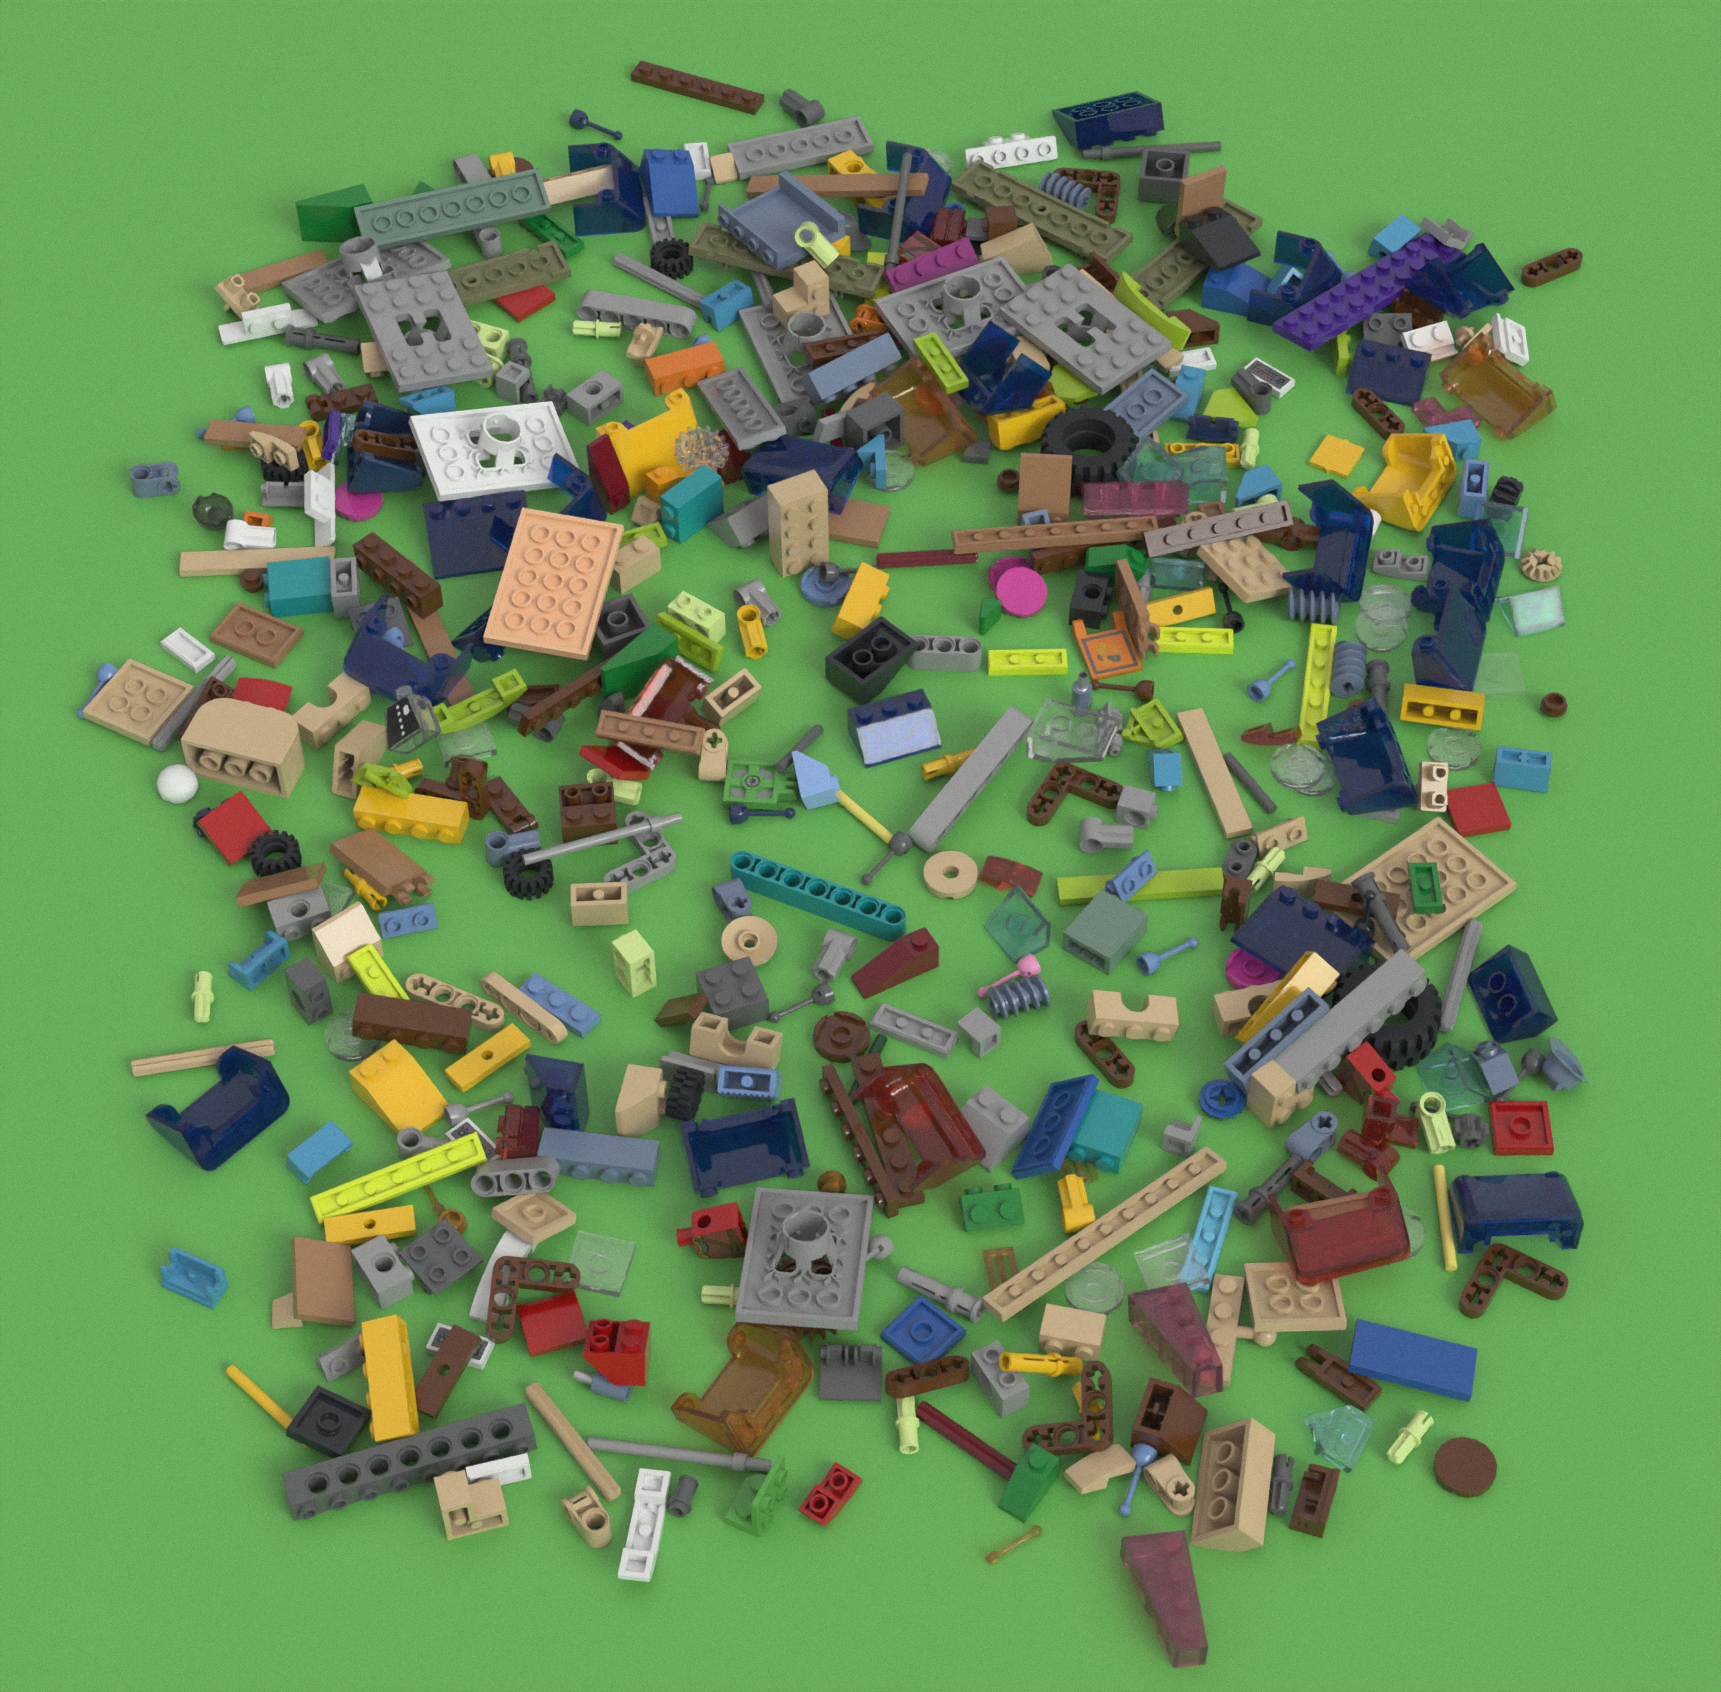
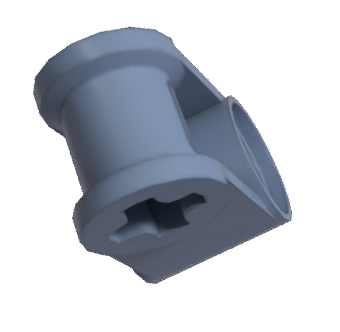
M162 462L134 466L130 470L133 494L138 498H148L177 493L180 490V482L177 479V465L173 462Z
M739 877L712 886L715 903L723 912L728 923L739 917L753 916L750 911L752 907L751 898Z
M1327 1111L1316 1113L1303 1126L1290 1134L1285 1141L1284 1149L1290 1154H1296L1301 1157L1304 1163L1309 1159L1315 1163L1336 1142L1337 1118L1334 1114Z

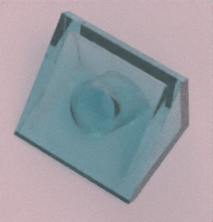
M1147 435L1115 473L1127 495L1153 507L1185 469Z
M1478 500L1468 551L1520 559L1529 508Z
M1155 556L1152 558L1150 586L1151 588L1179 591L1201 589L1205 562Z
M1544 585L1496 597V602L1516 637L1565 625L1558 586Z
M1015 885L983 924V927L1013 963L1018 964V961L1029 953L1035 955L1050 947L1051 922L1019 885Z
M1446 1042L1416 1065L1426 1092H1436L1443 1096L1446 1102L1445 1111L1491 1101V1096L1470 1052L1461 1047Z

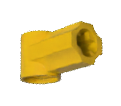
M512 151L488 155L492 176L499 177L516 173Z
M311 420L305 421L299 425L300 427H305L307 432L302 443V449L305 453L309 470L318 472L330 461L322 458V434L318 423Z
M751 604L740 607L737 611L738 633L742 639L745 655L752 659L762 658L763 655L768 653V647L761 623L760 610Z
M1076 1174L1065 1175L1064 1178L1058 1180L1057 1188L1062 1205L1061 1219L1064 1233L1080 1232L1095 1221L1093 1206L1088 1204L1083 1178L1076 1176Z

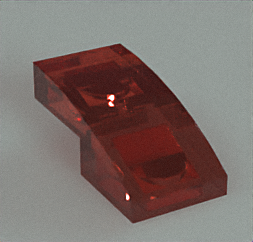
M1270 722L1246 729L1240 737L1243 742L1272 746L1298 742L1302 732L1299 725L1274 732Z
M988 856L978 879L1002 892L1007 886L1031 899L1036 893L1043 873L1016 861Z

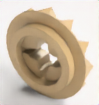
M1533 548L1531 552H1525L1520 563L1521 570L1527 577L1540 582L1556 579L1561 574L1563 566L1561 565V558L1556 557L1554 551L1546 552L1545 548L1541 551ZM1543 561L1546 562V565H1545V564H1541V565H1538V566H1537V562H1538V563H1542Z

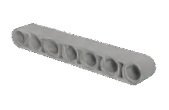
M1011 706L913 824L907 834L912 842L926 852L931 853L1032 729L1035 720L1014 706Z

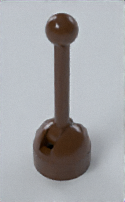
M1098 680L1090 682L1092 690L1102 688L1134 692L1136 697L1142 701L1150 702L1153 700L1154 681L1152 680L1140 681L1135 687L1100 683Z

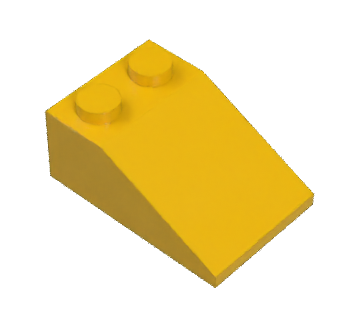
M395 1039L349 1071L353 1092L397 1135L402 1129L407 1127H415L424 1132L445 1116L444 1106L449 1103L413 1056Z

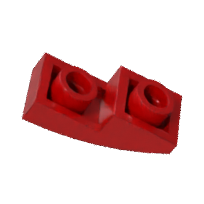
M835 1462L820 1485L815 1484L798 1511L825 1528L842 1510L863 1481L861 1477Z

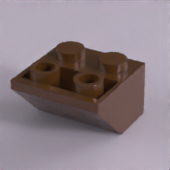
M613 781L559 786L563 844L617 829ZM617 840V841H613V842H609V843H606V844H602V845H614V844H618V840Z
M1150 1377L1132 1427L1130 1447L1133 1448L1137 1443L1146 1444L1158 1452L1157 1456L1164 1457L1172 1453L1180 1463L1190 1466L1208 1410L1181 1386Z

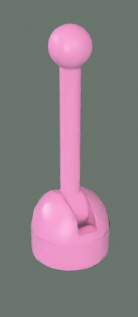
M1031 953L1025 955L1018 961L1016 971L986 988L980 987L977 990V995L980 998H986L988 988L991 986L998 988L1001 983H1006L1019 975L1030 978L1033 974L1041 973L1038 961Z

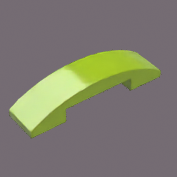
M1123 272L1113 291L1115 298L1172 342V348L1178 351L1183 350L1191 330L1177 317L1168 318L1139 292L1141 286L1126 272Z
M513 669L492 679L493 687L448 708L443 702L420 713V717L431 735L463 730L479 724L507 708L527 690L526 684L517 670Z

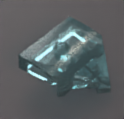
M340 413L339 444L336 446L330 461L335 466L339 465L342 445L352 447L351 441L356 415Z
M1351 1405L1304 1417L1305 1425L1310 1427L1316 1446L1314 1450L1315 1456L1321 1454L1322 1457L1347 1474L1354 1469L1377 1423V1420Z

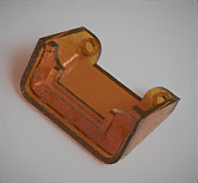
M1480 332L1439 373L1443 382L1441 387L1449 395L1454 393L1495 428L1494 432L1502 440L1506 438L1513 440L1550 415L1557 408L1554 394L1544 384L1540 387L1539 383H1533L1504 359L1498 349L1495 350L1492 346H1488L1491 340Z
M916 355L869 392L872 398L888 392L904 408V440L909 445L908 449L910 451L907 456L916 467L919 464L922 467L928 466L973 445L980 439L950 394H945L927 366Z
M736 1322L727 1335V1346L733 1356L701 1398L695 1393L685 1392L679 1396L670 1409L681 1423L733 1453H746L749 1457H754L810 1384L813 1378L814 1367L794 1331L767 1324Z

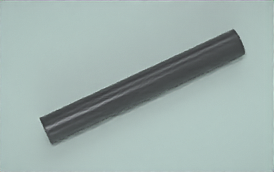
M816 724L775 765V770L778 773H783L794 762L792 752L799 751L803 753L823 733V727Z
M1226 753L1223 758L1228 767L1269 814L1274 813L1277 810L1275 803L1232 753Z

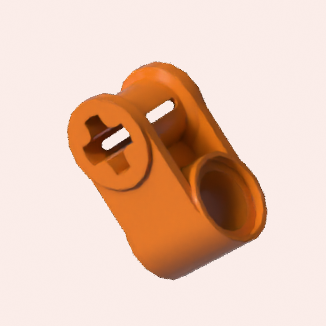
M867 304L859 305L855 311V318L849 322V327L853 334L889 328L876 309Z

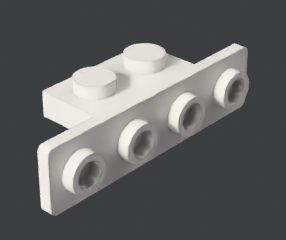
M1013 133L1011 138L1002 139V136L989 137L988 141L982 142L981 147L968 148L964 151L966 170L978 159L997 169L1054 160L1058 157L1055 136L1030 138L1024 133Z
M285 303L241 312L243 321L220 325L218 328L223 345L286 333L289 325H294L295 328L299 329L318 326L317 317L305 308L291 311L290 304Z
M328 463L317 473L310 470L304 475L305 514L315 519V547L330 546L336 538L335 465L332 463Z

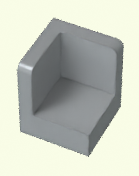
M508 361L495 375L497 396L518 405L520 402L519 388L530 378V369Z
M976 1007L958 1021V1028L972 1039V1053L978 1059L983 1058L1000 1045L1001 1027L980 1008Z
M1197 1115L1193 1125L1174 1120L1172 1125L1167 1124L1163 1133L1162 1150L1189 1158L1201 1133L1203 1117Z

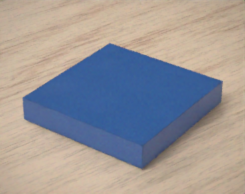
M920 1295L880 1333V1339L911 1364L916 1365L943 1358L966 1336V1329Z

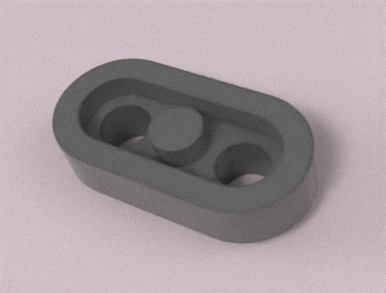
M1238 839L1231 844L1222 867L1223 878L1225 874L1244 879L1250 875L1256 862L1258 851L1254 842L1248 839Z

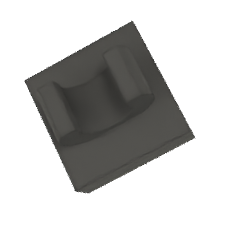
M549 384L539 402L552 401L558 417H561L568 408L566 396L568 393L562 388L559 390L554 389Z

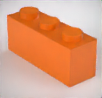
M715 341L645 359L646 378L655 397L671 393L680 388L686 389L697 386L696 382L725 372L724 359Z

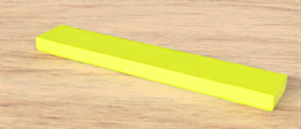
M1311 623L1297 747L1317 750L1324 749L1334 645L1337 634V626Z
M474 1132L309 1198L319 1225L324 1226V1218L357 1213L488 1160L478 1134Z

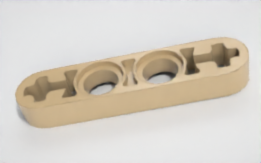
M490 971L480 980V986L486 995L549 1043L558 1045L568 1036L567 1029L561 1021L496 972Z
M413 974L406 980L407 996L412 1001L461 1008L465 1004H472L475 1006L472 1013L473 1027L485 1032L495 1033L500 1031L505 1025L504 1010L495 1003L425 974ZM440 994L451 996L446 1002H438L436 1000V997Z

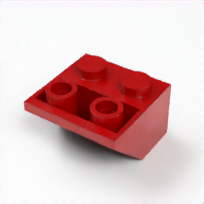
M609 1319L589 1320L583 1358L614 1385L646 1386L651 1357L650 1322H642L636 1319L628 1321H611Z

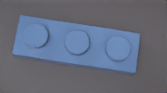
M534 973L519 988L521 992L561 1021L566 1029L582 1039L601 1021L600 1013L537 973Z

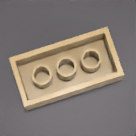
M811 470L768 485L770 559L782 578L797 574L814 566H819L821 562H829L828 489L816 471Z

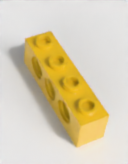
M851 149L827 160L828 175L876 174ZM896 196L848 197L879 229L893 223Z

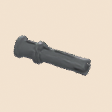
M289 325L286 330L285 344L288 347L297 345L306 347L307 350H312L316 347L359 355L361 350L360 339L317 333L314 328L305 330L295 328L294 325Z
M522 338L510 340L506 344V351L511 357L510 361L530 369L532 360L530 355L527 354V342ZM531 370L530 378L520 387L522 400L526 404L535 403L538 400Z
M1374 659L1366 664V672L1369 675L1366 685L1368 692L1371 694L1372 732L1380 735V726L1383 727V734L1389 731L1387 693L1390 690V681L1387 679V674L1390 669L1387 661Z
M1368 872L1355 879L1351 884L1353 888H1357L1364 901V908L1366 905L1365 892L1367 890L1375 892L1376 897L1372 901L1370 911L1388 941L1393 954L1397 953L1400 949L1404 951L1405 949H1410L1411 946L1405 939L1385 902L1387 895L1385 892H1381L1374 879V872Z
M1291 1154L1261 1186L1252 1187L1248 1192V1196L1242 1202H1238L1233 1206V1212L1237 1219L1247 1226H1252L1256 1222L1257 1216L1263 1210H1268L1272 1206L1273 1198L1292 1180L1293 1173L1304 1164L1302 1158L1296 1154ZM1283 1174H1285V1176H1284L1277 1184H1275V1182H1276Z

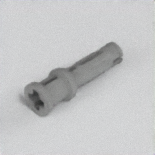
M906 1265L901 1268L897 1276L898 1284L907 1286L944 1304L945 1308L951 1313L956 1311L969 1317L970 1322L974 1324L981 1319L985 1311L982 1297L978 1299L965 1293L964 1288L960 1286L949 1287Z

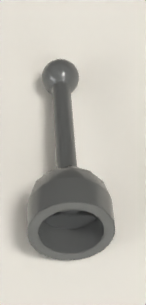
M821 562L818 575L822 583L836 581L840 574H856L858 568L839 569L838 565L833 562ZM872 565V567L879 570V568L876 565Z
M897 831L890 839V852L869 874L862 876V883L870 885L875 874L894 854L901 856L908 853L913 847L912 840L905 833Z
M824 981L813 988L810 998L778 1013L771 1012L769 1014V1021L777 1023L781 1017L813 1002L820 1006L835 1002V997L829 984Z
M1528 1049L1521 1059L1523 1070L1517 1075L1519 1082L1527 1073L1536 1074L1542 1070V1065L1546 1059L1537 1050ZM1516 1085L1504 1090L1502 1094L1496 1095L1494 1101H1506L1505 1098Z

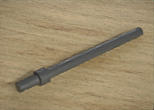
M1221 142L1120 148L1101 146L1100 149L1082 150L1083 159L1101 158V160H1111V157L1143 156L1144 147L1190 152L1221 151Z
M904 153L902 157L889 249L884 260L885 271L899 264V256L897 254L912 154Z

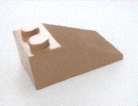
M1021 453L1017 526H1021L1022 514L1046 508L1050 523L1069 522L1072 455Z

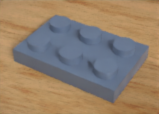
M1151 368L1103 410L1107 411L1109 409L1114 411L1116 416H1122L1133 428L1137 444H1139L1184 406L1189 400V395Z

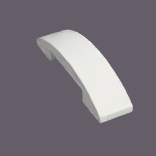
M506 1230L482 1276L471 1306L469 1318L484 1323L487 1321L492 1271L496 1260L502 1256L527 1258L529 1253L533 1254L537 1244L531 1246L510 1230ZM504 1265L503 1270H498L503 1272L502 1285H508L509 1274L512 1272L509 1269L510 1266ZM499 1293L494 1298L496 1304L501 1307H506L509 1304V1297L506 1293ZM498 1314L497 1326L503 1315Z
M639 1469L634 1493L635 1503L626 1547L622 1551L618 1579L650 1582L662 1536L671 1471Z

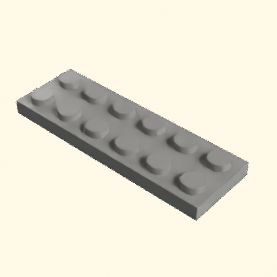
M860 116L727 144V151L733 155L740 180L750 179L751 176H763L824 163L828 159L850 149L856 155L874 152L873 142Z
M742 366L696 382L698 391L739 451L752 449L757 444L765 441H774L780 436L787 434L785 425Z

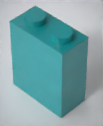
M706 465L698 468L660 496L662 530L666 537L682 544L704 528L706 523L724 513L722 477Z
M329 556L267 563L268 573L263 574L265 589H269V592L264 593L266 608H271L272 616L278 618L334 611L331 598Z
M1095 1089L1065 1157L1077 1163L1082 1162L1097 1167L1105 1172L1110 1171L1119 1174L1141 1123L1143 1104Z

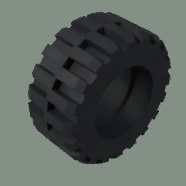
M1081 406L1079 409L1072 407L1067 409L1065 413H1058L1054 416V419L1049 420L1041 434L1040 454L1072 455L1070 497L1079 496L1081 499L1088 500V497L1100 499L1103 498V495L1107 494L1110 496L1116 493L1117 489L1121 490L1131 480L1135 470L1137 440L1131 425L1122 416H1116L1114 411L1109 409L1105 411L1102 410V407L1098 406L1094 408ZM1080 449H1093L1100 451L1103 454L1096 456H1083L1076 454L1073 451Z
M1385 960L1375 961L1373 965H1370L1368 962L1359 965V970L1353 968L1347 972L1346 977L1340 979L1336 990H1334L1331 1009L1382 966ZM1427 978V984L1423 992L1407 1000L1400 1011L1409 1021L1397 1026L1382 1025L1377 1032L1369 1033L1362 1040L1361 1045L1367 1041L1390 1069L1393 1068L1394 1071L1403 1070L1405 1065L1412 1067L1419 1063V1059H1425L1436 1044L1442 1017V1001L1438 996L1436 987L1433 984L1429 985V979Z

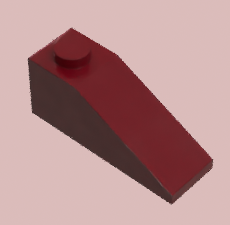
M605 433L586 446L591 500L610 515H613L630 503L628 481L611 439Z
M923 927L900 937L853 974L851 980L863 998L867 999L939 967V945L927 928Z

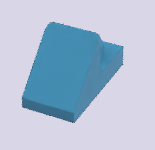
M884 434L877 435L855 452V470H870L871 478H876V488H886Z

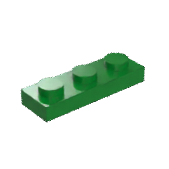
M549 213L522 219V224L545 243L555 240L565 259L585 249L584 241Z

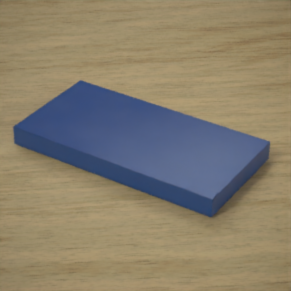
M1094 1074L1051 1083L1011 1170V1174L1017 1180L1060 1170L1098 1085L1099 1079Z
M1357 1319L1348 1372L1469 1402L1472 1396L1477 1349Z

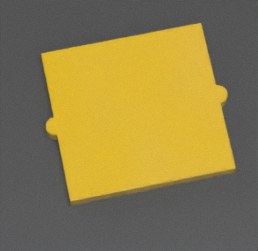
M1327 434L1310 459L1309 465L1324 470L1326 474L1332 473L1347 479L1365 452V448L1350 443L1347 439L1342 440Z

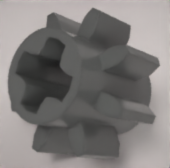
M1465 1113L1459 1119H1455V1126H1452V1135L1455 1140L1458 1139V1145L1462 1148L1477 1149L1482 1143H1486L1485 1137L1489 1136L1488 1123L1482 1122V1117L1478 1114Z

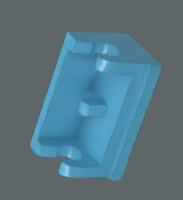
M1401 214L1373 238L1367 254L1380 260L1385 257L1382 252L1388 255L1400 250L1408 242L1414 240V237L1418 236L1422 229Z
M735 279L700 300L699 305L701 306L705 322L708 324L712 319L714 330L719 332L739 320L738 310L754 307L751 287Z
M1497 746L1492 783L1494 782L1499 787L1547 793L1552 753Z
M267 930L264 933L267 936L264 943L240 964L234 961L228 964L231 968L227 971L228 976L250 992L290 958L287 940L271 930Z
M331 1120L287 1155L286 1168L306 1185L310 1182L313 1175L342 1152L347 1153L350 1147L353 1146V1142Z
M173 1246L169 1252V1267L161 1265L160 1268L163 1281L161 1283L162 1287L213 1310L229 1287L225 1270Z

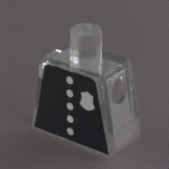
M406 685L396 689L398 701L386 708L385 723L388 751L409 755L442 732L430 699L413 694L411 686Z

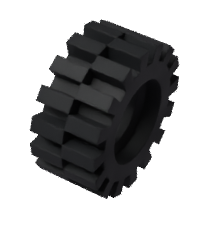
M665 238L663 243L660 240L657 241L656 245L653 244L652 250H650L651 268L676 280V277H679L680 280L683 279L684 274L688 276L694 266L693 256L688 255L689 243L687 241L683 243V239L680 238L678 241H676V238H671V241Z
M303 449L299 452L296 451L299 467L292 472L286 467L279 468L278 466L280 465L275 460L267 464L261 459L260 464L264 480L284 482V486L288 485L289 482L304 481V475L308 472V467Z
M273 830L272 835L267 831L264 832V838L259 835L256 837L257 842L253 841L251 843L250 858L257 876L260 874V877L301 867L302 857L297 839L295 840L294 835L290 834L288 836L287 831H282L279 834L278 830ZM275 852L285 853L280 859H266L268 855Z
M524 848L520 849V854L514 851L511 853L512 858L507 857L505 859L506 864L503 863L505 888L507 892L510 891L511 896L515 897L517 894L520 900H523L524 896H527V901L532 900L534 895L539 899L541 898V892L546 895L549 892L548 888L553 886L554 875L551 860L547 859L524 865L522 855L534 852V848H529V852H525ZM527 870L538 872L536 876L531 878L518 876L521 872Z
M684 1066L678 1067L673 1075V1081L670 1083V1090L667 1093L668 1099L665 1104L667 1105L665 1108L666 1116L685 1122H692L696 1112H698L699 1103L702 1101L701 1095L704 1093V1072Z

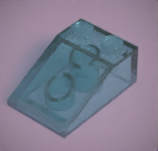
M1198 446L1149 463V502H1153L1158 498L1163 499V502H1179V499H1185L1189 503H1208L1220 500L1222 503H1226L1228 476L1225 446Z

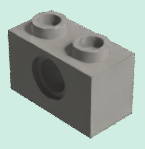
M600 370L566 395L568 413L589 427L624 402L623 383L604 370Z
M356 557L330 559L331 598L335 618L350 617L348 610L361 606L360 578Z
M321 885L316 889L267 902L277 935L285 938L287 941H294L299 937L312 934V928L331 918L330 909Z
M383 1234L351 1250L354 1266L381 1310L414 1294L412 1281L415 1280L409 1265H402L399 1260L401 1256L398 1254L399 1250L395 1243L389 1244Z
M996 1340L971 1353V1373L1003 1419L1028 1406L1029 1385L1020 1372H1004L1000 1369L999 1357L1005 1350L999 1341Z

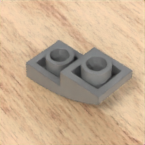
M1376 549L1373 571L1398 579L1427 581L1430 565L1429 555L1403 556L1402 549Z

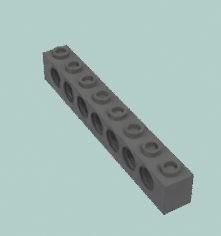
M524 1402L282 1473V1478L295 1521L298 1519H310L319 1513L329 1510H341L349 1504L359 1501H371L380 1495L393 1491L401 1492L410 1486L423 1482L432 1483L435 1477L441 1476L448 1471L458 1472L465 1470L466 1472L465 1467L520 1454H528L530 1451L537 1449L535 1433ZM500 1435H507L504 1439H496ZM470 1444H477L473 1448H466ZM439 1453H447L443 1457H436ZM409 1462H417L412 1466H406ZM378 1471H386L382 1475H375ZM348 1480H356L351 1484H344ZM317 1489H325L320 1493H313Z

